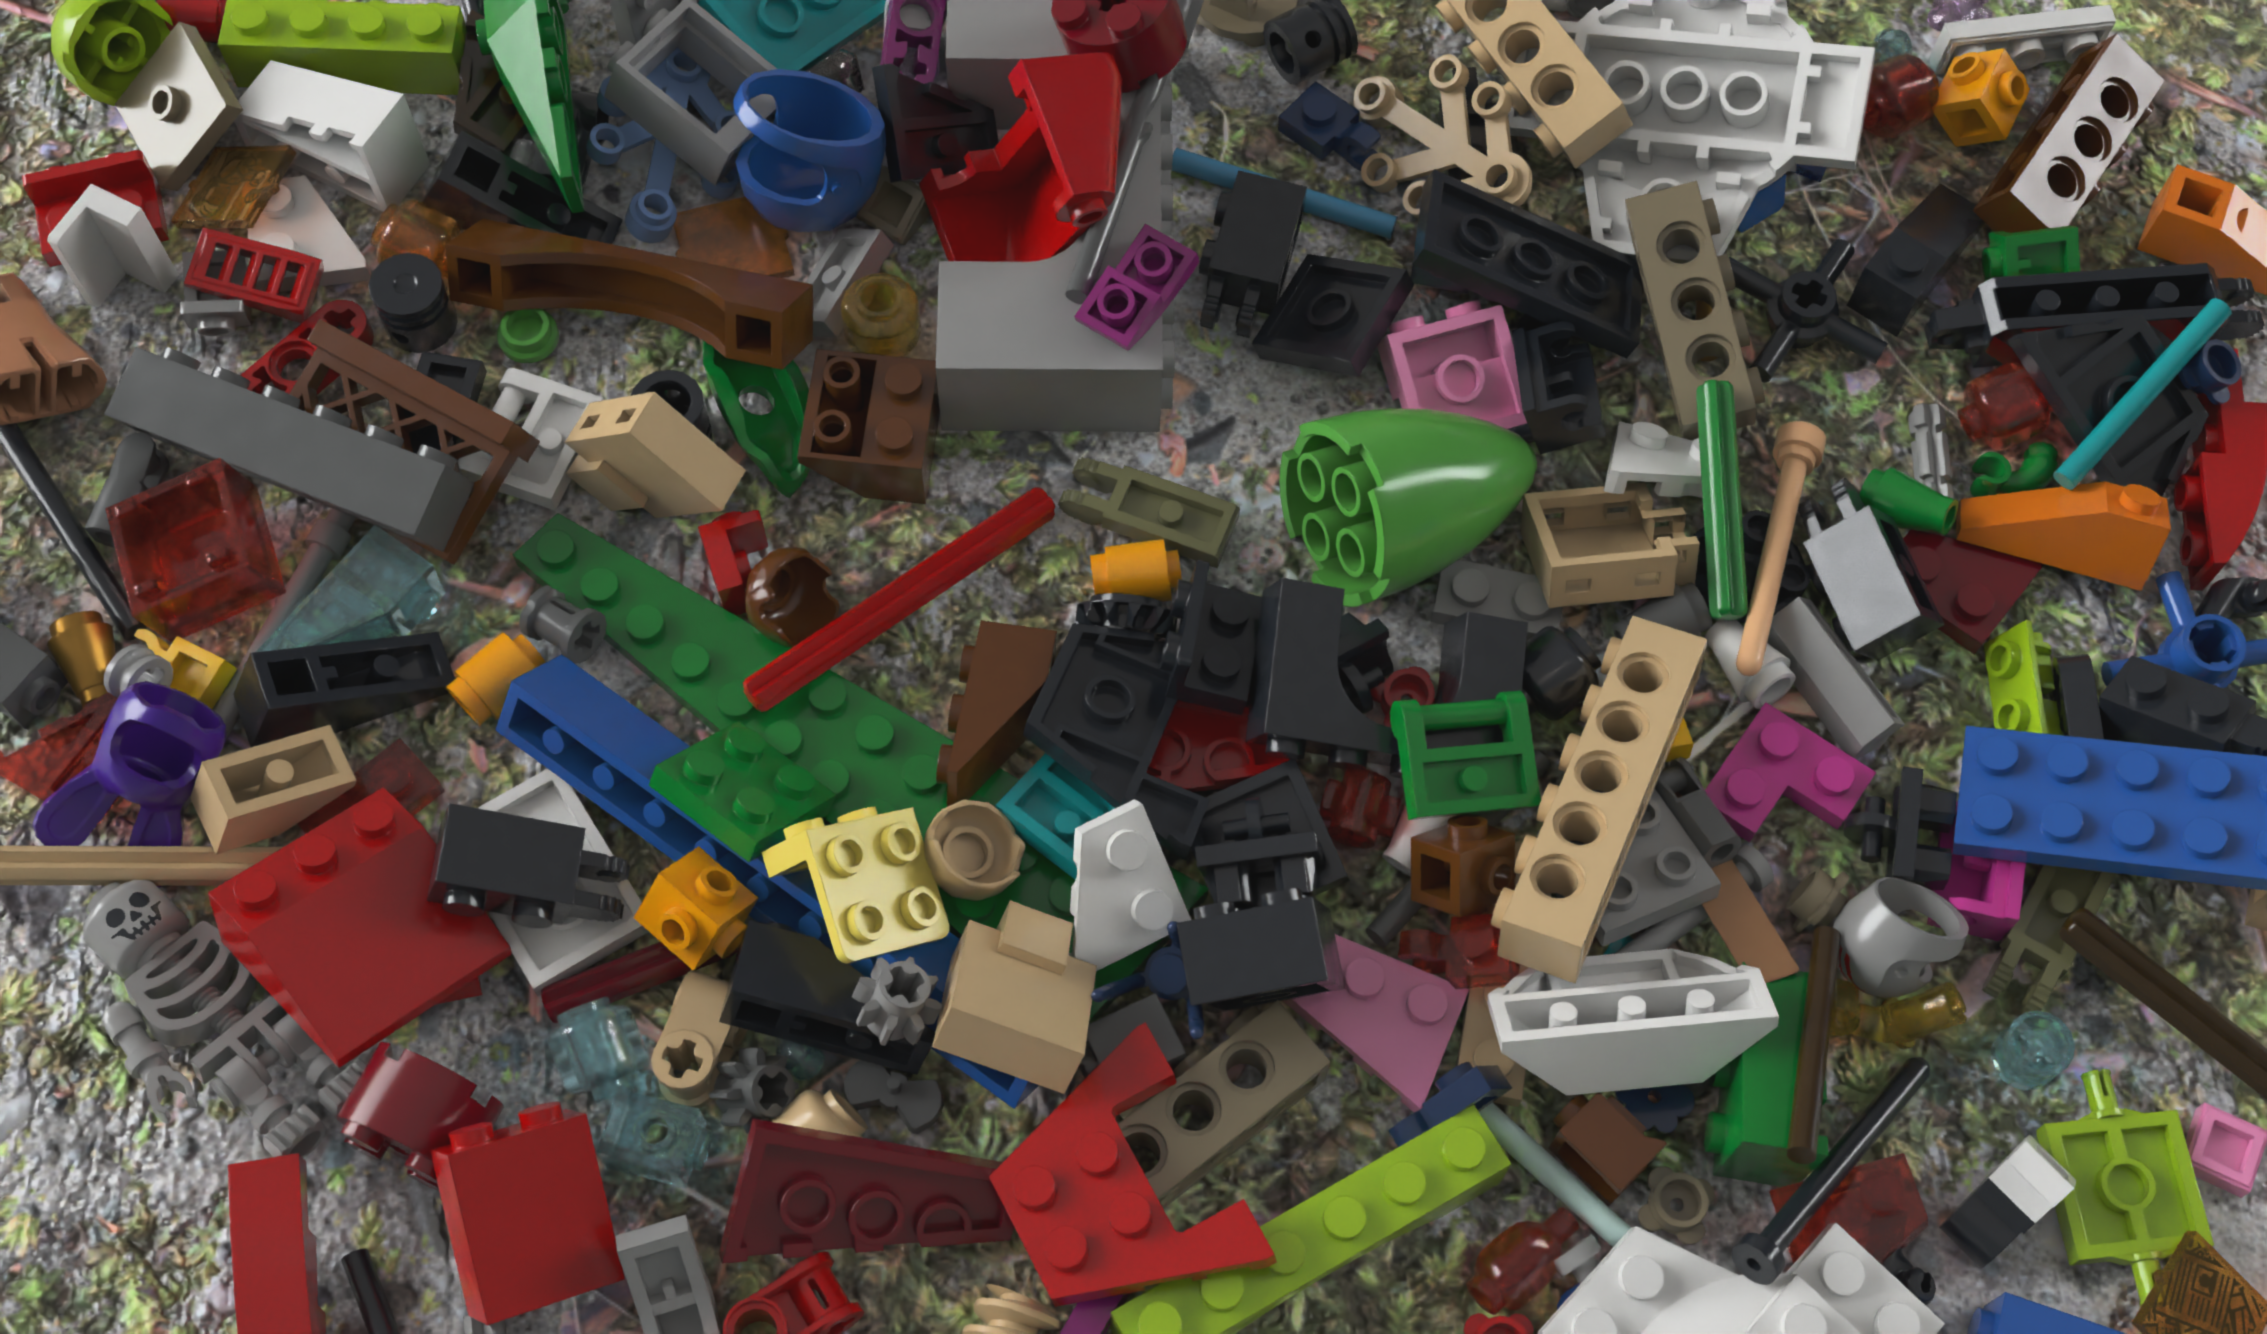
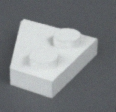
M303 175L280 178L275 188L272 187V183L275 180L273 179L265 193L273 192L270 196L263 198V200H268L256 207L247 223L248 239L322 259L324 272L318 287L370 280L371 270L366 259L307 177ZM250 186L246 193L247 213L250 210L249 201L253 196L260 193V191L254 190V186ZM263 263L255 289L266 291L274 266ZM286 271L280 292L292 290L297 273Z
M1619 421L1612 444L1604 491L1612 494H1624L1627 481L1656 482L1654 492L1658 496L1682 497L1689 495L1703 498L1699 438L1692 441L1669 435L1664 428L1649 422H1636L1632 425Z

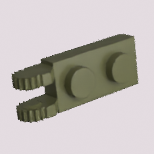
M1082 457L1077 460L1072 471L1073 477L1077 481L1081 482L1082 485H1086L1089 488L1092 487L1105 494H1112L1108 501L1088 493H1082L1080 490H1064L1057 504L1063 513L1090 525L1102 524L1104 529L1141 542L1164 539L1166 551L1178 550V554L1195 561L1210 562L1209 566L1218 569L1239 519L1240 507L1237 504L1126 465L1122 469L1102 461L1098 462L1095 459H1089L1088 457Z
M2040 864L2022 899L2020 919L2003 937L1999 945L2003 950L1994 962L1983 984L1982 991L1994 998L1998 997L2010 984L2014 975L2013 970L2019 959L2025 960L2041 970L2025 992L2020 1012L2032 1019H2036L2047 1003L2058 979H2061L2069 971L2077 954L2076 950L2061 939L2059 931L2062 925L2073 912L2080 908H2087L2096 915L2116 873Z

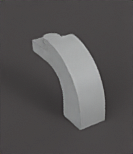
M686 1214L615 1235L617 1253L644 1334H723L722 1323L702 1255L699 1256Z

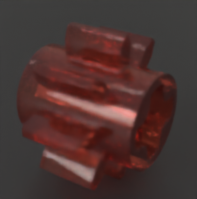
M1367 769L1346 770L1342 782L1329 778L1324 790L1319 813L1323 820L1330 821L1328 828L1330 837L1341 844L1361 849L1374 847L1378 835L1389 839L1392 838L1402 799L1389 796L1392 786L1390 780L1377 772Z

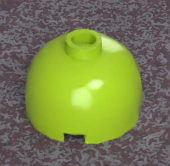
M65 0L57 9L51 25V52L60 72L82 93L93 100L116 106L115 103L171 31L167 28L165 21L172 26L173 24L169 14L155 0Z

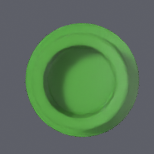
M543 309L507 311L499 324L497 340L502 352L509 359L519 363H534L545 359L554 351L559 341V330L554 318Z

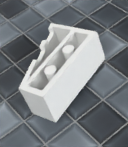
M270 60L238 100L243 111L234 122L247 147L266 156L294 155L288 164L289 167L390 216L430 165L421 141V133L415 125L406 98L402 93Z

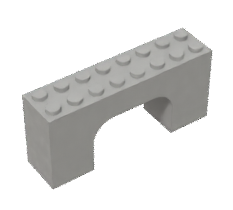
M947 0L945 59L948 89L961 100L971 99L994 109L996 127L999 130H1010L1028 109L1024 98H1016L1008 79L1009 73L1021 59L1068 55L1051 13L1053 0ZM1170 73L1167 75L1163 90L1156 104L1145 122H1150L1153 125V130L1150 138L1142 147L1095 284L1108 265L1114 269L1116 268L1144 224L1174 239V236L1171 235V221H1173V184H1171L1173 135L1170 134V121H1172ZM1137 90L1122 93L1119 139ZM1087 230L1065 251L1040 261H939L936 378L942 431L1160 432L1161 409H1172L1175 341L1172 340V324H1174V299L1144 336L1127 351L1077 322L1074 316L1082 304L1070 301L1065 294Z

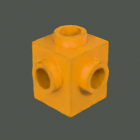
M2005 48L1979 53L1970 52L1953 58L1931 102L1930 108L1955 147L2006 140L2030 88L2024 74L2018 70Z
M698 846L658 873L633 918L687 966L695 970L715 954L724 959L739 947L747 927L744 922L759 898L738 881L730 871L723 868Z

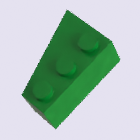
M1799 971L1798 973L1766 983L1779 1015L1778 1027L1709 1077L1710 1086L1719 1087L1718 1111H1711L1709 1113L1704 1135L1705 1152L1714 1153L1712 1176L1795 1189L1828 1156V1137L1819 1135L1816 1160L1814 1162L1799 1164L1787 1157L1808 972ZM1826 1081L1824 1082L1822 1105L1827 1100Z

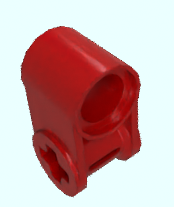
M823 1251L800 1261L774 1282L735 1304L729 1310L723 1322V1334H741L746 1326L754 1322H767L773 1325L777 1330L776 1334H842L856 1324L865 1312L860 1303L850 1302L831 1270L835 1262L830 1252ZM812 1289L817 1290L827 1309L822 1308Z

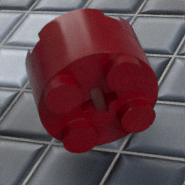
M1177 0L1052 1L1051 13L1067 54L1106 52L1113 55L1122 77V93L1141 89L1138 81L1148 78L1155 73L1158 80L1171 72L1185 51L1187 34Z
M380 1042L336 1117L344 1125L340 1131V1134L346 1137L343 1142L378 1161L382 1160L386 1151L406 1160L404 1166L408 1168L406 1172L408 1176L439 1191L430 1150L451 1144L449 1133L456 1129L483 1122H492V1126H494L504 1105L492 1095L486 1107L482 1106L477 1100L471 1098L477 1085L470 1080L407 1049L403 1051L398 1061L392 1059L393 1051L391 1044Z

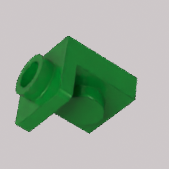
M2070 225L2016 233L2004 231L1990 232L1989 247L1983 249L1981 259L1985 281L1993 277L2080 272L2078 227Z

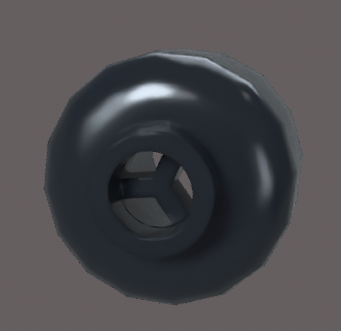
M1546 626L1526 641L1522 693L1527 700L1529 717L1538 711L1545 718L1551 721H1558L1585 700L1591 684L1599 686L1596 670L1601 667L1602 663L1588 643L1571 627L1563 632L1553 626Z

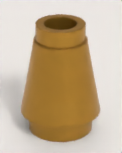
M97 611L76 612L54 621L49 626L52 638L47 642V647L76 697L80 699L83 710L96 711L113 706L118 698L107 692L104 686L105 670L116 654L112 625L104 623L101 613Z

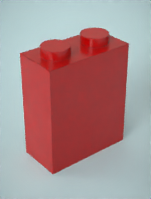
M549 1102L518 1112L520 1123L493 1130L492 1122L477 1123L456 1129L449 1133L451 1144L430 1150L468 1316L487 1326L625 1280L617 1253L616 1238L587 1114L568 1109L562 1110L560 1102Z

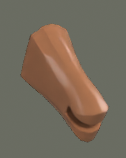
M14 272L0 274V426L89 408L94 400L104 391L107 378L103 369L84 348L52 319L29 287Z

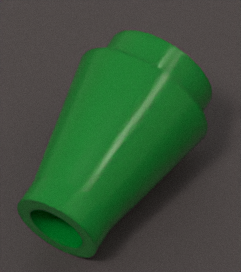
M1890 467L1886 471L1877 468L1873 469L1867 476L1859 495L1865 507L1869 505L1892 516L1897 527L1901 529L1932 531L1946 535L1951 530L1958 512V500L1942 495L1894 467Z

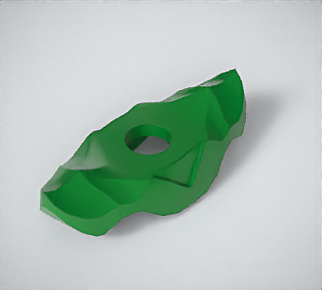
M702 340L705 372L713 397L724 421L746 455L759 467L773 486L782 495L790 499L800 488L810 471V468L800 464L797 458L809 388L798 365L792 360L784 369H777L725 358L712 345ZM745 393L760 394L770 402L772 411L764 415L750 413L742 407L739 397Z

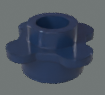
M2212 339L2202 346L2178 373V376L2186 388L2192 389L2197 394L2204 393L2211 403L2221 405L2230 399V392L2227 387L2240 379L2242 368L2238 355L2230 345L2224 341Z

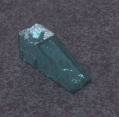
M374 525L256 652L405 636L417 624L425 623L435 614L446 591L433 564Z

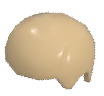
M961 800L938 812L928 826L924 838L925 859L937 885L950 896L970 901L990 898L1005 890L1020 875L1019 868L1026 847L1025 843L1015 834V828L1010 820L989 802Z

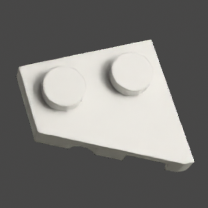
M1134 799L1075 828L1073 861L1077 866V877L1071 886L1070 913L1074 916L1072 953H1069V956L1097 965L1096 971L1169 935L1167 926L1170 922L1176 921L1180 923L1191 920L1142 803Z

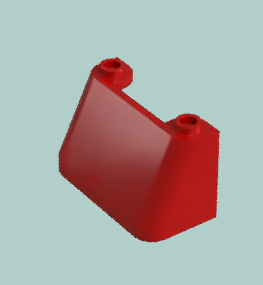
M1106 52L1021 59L1009 73L1008 79L1016 98H1024L1028 109L994 149L968 151L963 157L967 165L965 169L953 175H943L941 168L930 169L921 180L919 186L948 261L1032 262L1048 259L1065 251L1091 224L1100 221L1107 215V208L1115 199L1123 83L1113 55Z

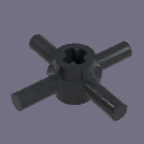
M1836 239L1814 272H1797L1780 283L1729 257L1735 287L1766 304L1765 311L1771 336L1749 367L1758 368L1763 383L1771 380L1791 348H1807L1825 337L1874 364L1878 362L1888 345L1887 342L1839 317L1837 294L1833 285L1855 253L1854 247L1848 241Z

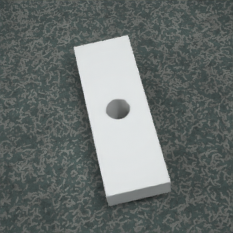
M2111 5L1949 22L1944 24L1930 54L1929 61L1934 74H1946L1954 57L1970 52L1979 53L2005 48L2018 70L2029 69L2039 63L2065 60L2073 64L2078 55L2107 39L2116 19Z

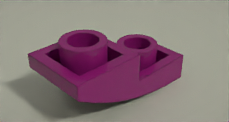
M1144 224L1116 268L1107 266L1075 314V320L1129 351L1152 327L1189 279L1200 262L1198 253L1151 226Z

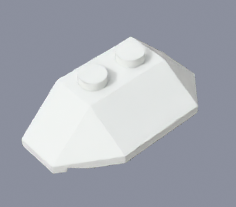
M1676 949L1586 956L1576 984L1529 967L1515 976L1504 988L1498 987L1488 993L1487 1000L1501 1053L1566 1096L1703 1083L1778 1027L1779 1021L1778 1012L1760 968L1742 964L1735 968L1716 958Z

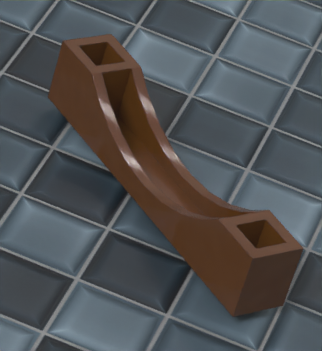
M481 219L445 244L449 298L451 301L499 311L573 308L635 315L666 323L689 332L712 345L725 358L777 369H784L813 341V284L488 219Z

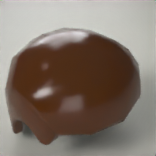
M786 547L770 552L754 566L748 576L745 607L749 621L763 636L772 642L788 648L794 647L837 618L840 609L839 601L832 597L826 588V578L832 575V571L804 548Z

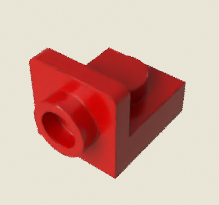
M759 510L745 513L739 511L727 512L716 517L711 523L698 526L722 608L736 616L746 613L745 588L749 573L751 572L747 554L768 547Z

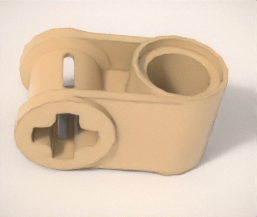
M695 970L689 971L679 986L672 1005L671 1014L657 1045L653 1049L651 1058L653 1072L658 1079L661 1094L667 1103L682 1110L702 1108L712 1101L709 1098V1093L714 1090L715 1081L720 1074L716 1065L718 1062L731 1061L736 1048L739 1047L748 1031L747 1029L719 1022L729 982ZM691 1062L697 1063L698 1071L688 1069ZM675 1069L685 1071L681 1078L675 1077Z

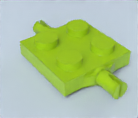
M2102 1069L2099 1072L2098 1070L2088 1071L2081 1074L2080 1077L2083 1080L2091 1113L2075 1121L2046 1123L2036 1130L2039 1144L2077 1180L2075 1188L2055 1206L2069 1266L2101 1262L2131 1266L2140 1299V1307H2145V1305L2149 1307V1299L2155 1289L2152 1305L2158 1306L2164 1283L2160 1261L2169 1255L2183 1254L2178 1252L2179 1248L2187 1250L2194 1246L2193 1242L2197 1247L2189 1251L2191 1253L2194 1250L2200 1252L2199 1248L2205 1251L2214 1246L2177 1110L2141 1113L2126 1108H2119L2111 1079V1071L2109 1069ZM2188 1236L2189 1246L2185 1248L2184 1246H2182V1243ZM2166 1286L2161 1305L2165 1304L2166 1297L2168 1293Z

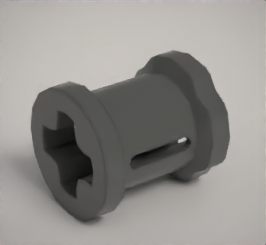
M546 585L536 590L529 597L526 606L520 614L519 626L521 633L537 641L544 639L560 648L563 656L573 663L580 664L594 655L600 647L606 633L607 623L605 616L594 608L582 610L566 601L564 593Z

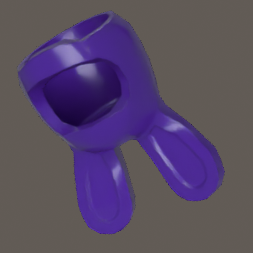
M147 681L134 683L121 692L105 722L92 764L60 787L38 809L33 820L35 836L45 846H79L104 817L116 798L121 796L130 802L139 804L141 807L133 826L128 846H183L184 805L192 794L202 761L219 757L226 742V725L221 716L203 702L182 691Z

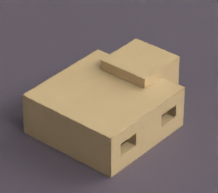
M656 392L589 403L564 442L578 453L566 474L610 511L644 508L655 518L722 511L746 472L742 466Z
M1645 482L1626 484L1624 494L1605 492V486L1524 494L1521 536L1549 608L1674 596L1675 583L1678 586L1690 582L1695 584L1700 543L1696 536L1686 537L1684 533L1686 513L1683 507L1652 510L1653 498ZM1628 506L1626 512L1607 513V508ZM1561 513V518L1546 519L1544 514ZM1669 521V526L1654 527L1655 522Z
M1009 901L996 929L969 920L950 960L941 1003L943 1006L939 1013L932 1047L1065 1094L1085 1055L1092 1005L1091 993L1094 990L1097 965L1068 955L1073 923L1013 901Z

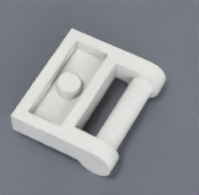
M508 368L498 385L501 394L492 411L514 422L523 404L534 402L522 429L538 439L540 443L528 463L517 458L498 491L555 511L571 481V478L566 473L578 455L564 442L589 403L603 401L604 398L519 369ZM479 451L459 458L460 474L472 482L480 480L493 457L483 451Z

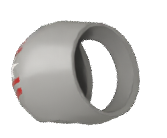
M1883 877L1850 899L1836 916L1833 928L1837 929L1841 934L1837 968L1846 980L1866 994L1884 998L1911 994L1923 988L1931 981L1933 973L1929 963L1950 960L1961 952L1969 927L1963 915L1937 893L1904 879ZM1904 910L1918 911L1940 925L1946 936L1923 931L1900 918L1898 914Z

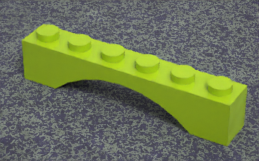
M1472 1105L1260 1226L1275 1254L1277 1263L1267 1268L1250 1271V1267L1207 1274L1208 1279L1198 1281L1186 1278L1160 1283L1111 1311L1110 1329L1113 1334H1235L1330 1273L1405 1233L1447 1215L1497 1186L1510 1168L1511 1162L1475 1105Z

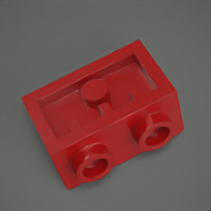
M140 150L125 153L116 152L98 159L66 166H53L44 171L26 174L22 177L23 188L35 206L41 253L50 267L62 265V263L48 243V235L90 184L142 208L160 242L169 240L160 185L147 159Z

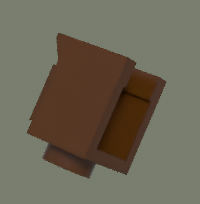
M1599 1092L1590 1101L1583 1094L1576 1095L1558 1113L1552 1122L1560 1130L1548 1149L1609 1207L1657 1158L1667 1143L1664 1140L1645 1136L1644 1133L1647 1128L1616 1098L1611 1095L1606 1099Z

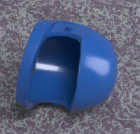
M775 69L756 72L745 79L734 96L733 106L738 119L754 136L742 145L735 162L744 196L757 213L773 226L793 232L831 231L855 218L874 193L882 169L886 149L885 124L879 109L861 93L836 80L811 72ZM761 94L773 96L776 105L773 124L764 119L750 105L749 100Z

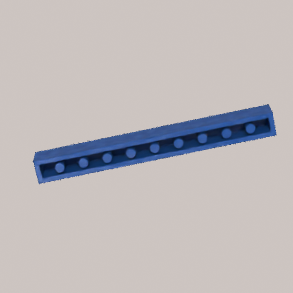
M562 654L511 681L495 731L675 862L698 846L701 847L759 898L749 913V916L757 922L764 924L776 922L788 925L795 929L797 933L817 938L834 952L809 869L769 878L762 855L751 862H747L649 786L655 766L690 747L688 744ZM949 932L946 937L935 942L849 964L865 977L871 978L870 974L878 958L882 957L891 964L897 961H906L909 956L913 957L915 964L921 967L928 976L938 977L939 980L929 998L942 1003L950 960L960 939ZM938 1017L934 1024L927 1025L934 1032L936 1031ZM931 1047V1049L1013 1109L1039 1086Z

